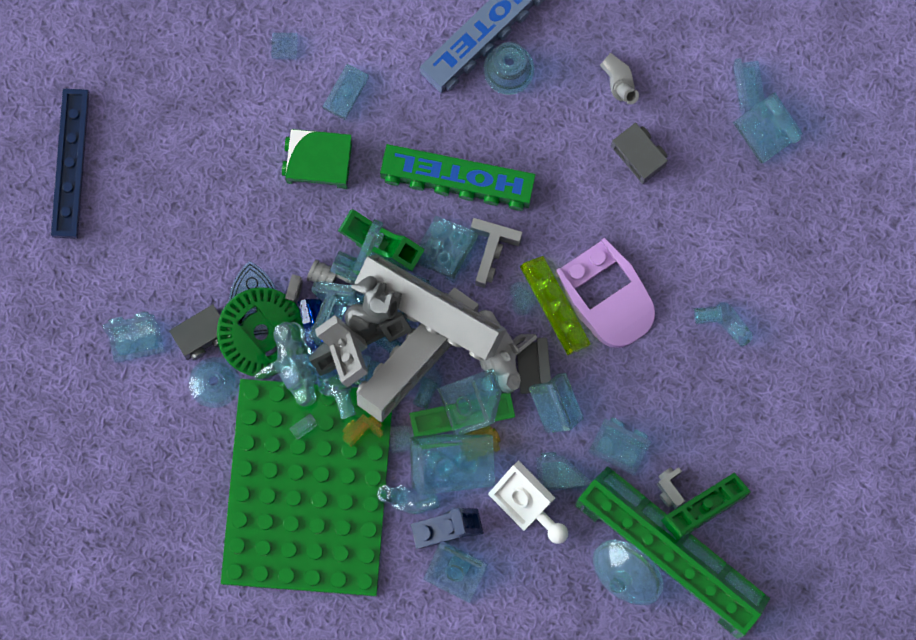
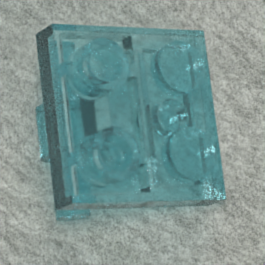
M776 93L770 94L733 121L760 163L766 162L790 143L798 142L801 139V135H803Z
M435 216L419 244L425 250L417 264L445 275L448 281L454 283L462 268L465 269L472 257L471 252L479 240L477 238L479 235L473 230Z

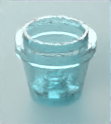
M513 42L503 43L488 54L484 63L485 79L490 87L499 93H519L528 87L534 75L533 60L530 54L519 44ZM511 58L514 60V64L507 65L505 60Z

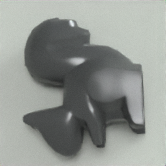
M368 276L358 284L351 285L353 290L364 295L363 304L355 303L346 310L345 322L352 331L363 332V330L369 328L370 323L379 324L387 319H393L397 315L402 294L399 292L385 294L386 283L377 284L374 276Z

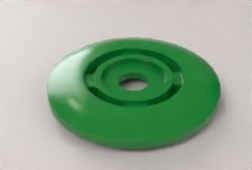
M267 287L244 290L234 296L221 312L217 325L219 348L227 362L239 372L254 377L272 376L288 368L298 357L305 338L304 320L297 305L293 301L286 300L284 293ZM256 307V312H253V313L249 314V315L243 320V322L241 323V326H239V325H238L239 320H240L250 309ZM259 324L265 325L268 329V335L263 340H258L254 336V329ZM280 338H283L279 348L266 356V352L272 350L278 344Z

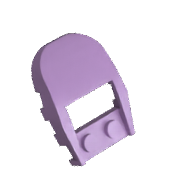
M605 238L562 268L556 270L555 274L557 278H560L565 288L564 292L576 315L603 344L615 348L625 347L645 335L651 329L655 320V309L648 292L633 266ZM617 262L631 283L592 309H589L576 289Z

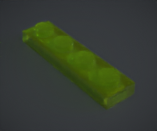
M544 256L523 263L520 268L567 355L590 346L591 343Z

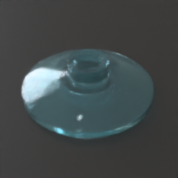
M212 357L202 360L194 367L189 377V389L193 398L206 407L218 408L225 406L235 398L239 391L240 377L238 371L227 360ZM217 377L218 383L214 386L210 385V378Z

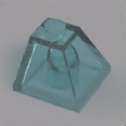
M493 368L437 388L455 437L494 424L502 392Z

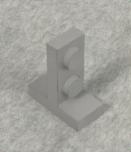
M473 218L470 232L488 237L475 282L476 286L485 288L487 282L492 283L496 271V268L492 267L494 258L499 259L503 244H499V241L519 246L522 232Z
M334 315L315 329L317 337L330 347L340 381L343 385L349 387L368 373L361 354L363 350L368 348L366 341L356 332L352 331L341 319Z

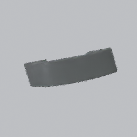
M397 312L393 319H387L379 324L370 323L367 330L356 333L369 345L385 336L391 342L411 332L412 328L402 312ZM325 343L320 345L309 357L310 362L320 376L336 369L330 347Z

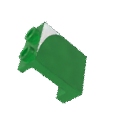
M291 129L290 137L286 136L285 152H288V159L283 161L282 176H285L286 182L292 184V181L336 185L337 188L347 189L352 135Z

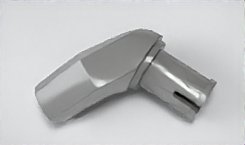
M610 53L600 66L610 77L611 93L619 101L634 104L639 99V93L634 89L631 70L628 65Z

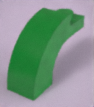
M354 209L349 211L338 232L354 241L356 246L372 255L377 254L407 271H413L425 250L407 237L396 235L383 229Z

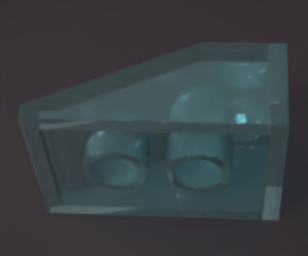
M432 434L409 437L412 488L419 495L495 486L492 435Z

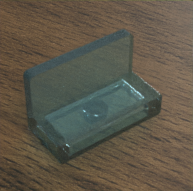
M736 58L733 64L740 114L765 111L766 105L759 62L742 63L741 58Z
M566 373L557 374L547 383L534 384L529 387L547 433L569 431L584 419Z

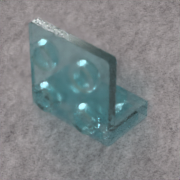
M140 312L134 314V318L124 320L123 317L109 319L107 324H103V330L110 339L114 363L165 353L160 324L154 314L149 315V312Z
M605 418L588 453L634 476L651 441L647 440L648 435L636 429L631 432L624 428L625 424L615 418L610 420Z

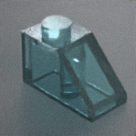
M556 452L541 453V457L536 458L537 480L548 491L583 489L591 484L590 479L563 456H557Z

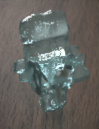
M283 322L274 331V340L278 353L277 360L256 373L254 377L255 379H269L277 375L276 373H279L287 389L294 395L296 402L300 406L308 407L314 404L317 399L314 384L318 376L316 368L309 360L313 352L311 347L305 342V330L300 324L296 322Z

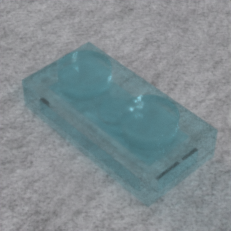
M346 64L326 99L323 109L346 120L366 85L369 75Z

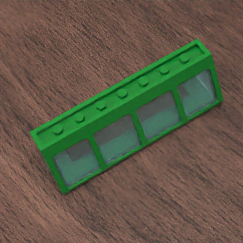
M607 466L578 498L575 505L576 508L594 522L600 518L721 617L717 623L735 638L739 639L745 636L763 613L770 600L766 594L691 533L677 541L661 522L667 514L610 467Z

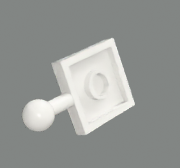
M520 461L515 463L488 495L523 531L537 519L548 530L550 541L556 544L565 542L568 538L567 527L562 523H555L544 512L555 497Z

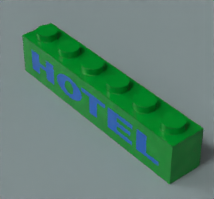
M386 144L380 171L381 179H385L384 182L389 185L399 186L400 182L410 184L409 187L414 190L423 191L424 188L434 189V193L448 196L449 192L459 194V198L473 201L474 197L484 199L485 204L498 206L499 202L509 204L508 207L510 209L522 211L523 208H529L536 175Z

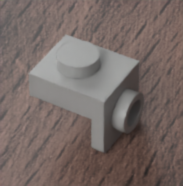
M670 467L658 476L661 480L657 483V486L662 491L659 496L668 508L672 505L674 509H677L685 502L671 482V480L681 474L682 470L679 467L674 471Z

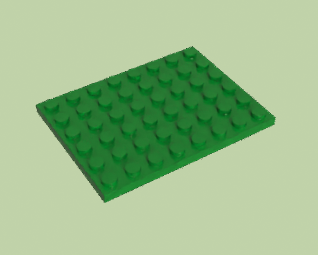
M240 379L221 585L377 597L392 411L380 422L357 405L356 391L358 388Z

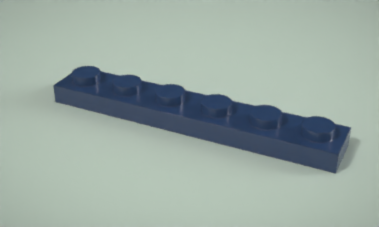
M63 89L51 226L52 238L78 239L89 91L84 89Z

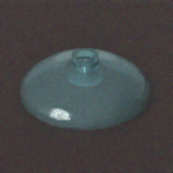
M608 540L602 542L594 551L593 566L601 584L618 599L634 605H649L654 603L662 594L663 579L659 569L637 547L619 540Z

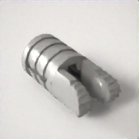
M315 259L308 273L307 280L349 298L351 292L347 288L334 284L337 277L347 283L354 284L357 277L337 268L334 269L332 266H328Z

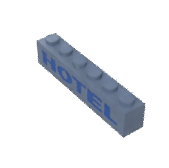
M489 0L420 66V73L440 93L446 89L448 91L452 90L458 84L459 80L457 78L463 72L466 74L471 72L477 64L475 61L481 55L486 57L494 49L495 46L493 44L499 38L504 40L511 33L512 29L510 27L516 21L519 23L523 22L530 13L528 10L534 4L539 6L544 0Z

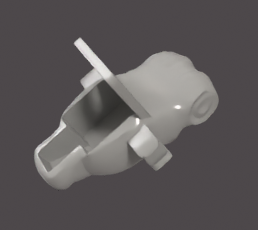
M482 310L478 312L479 314L499 324L495 315L491 311ZM506 331L494 357L479 360L482 369L489 374L488 384L494 391L512 393L519 388L521 379L516 367V355L537 339L535 334H520L512 340Z

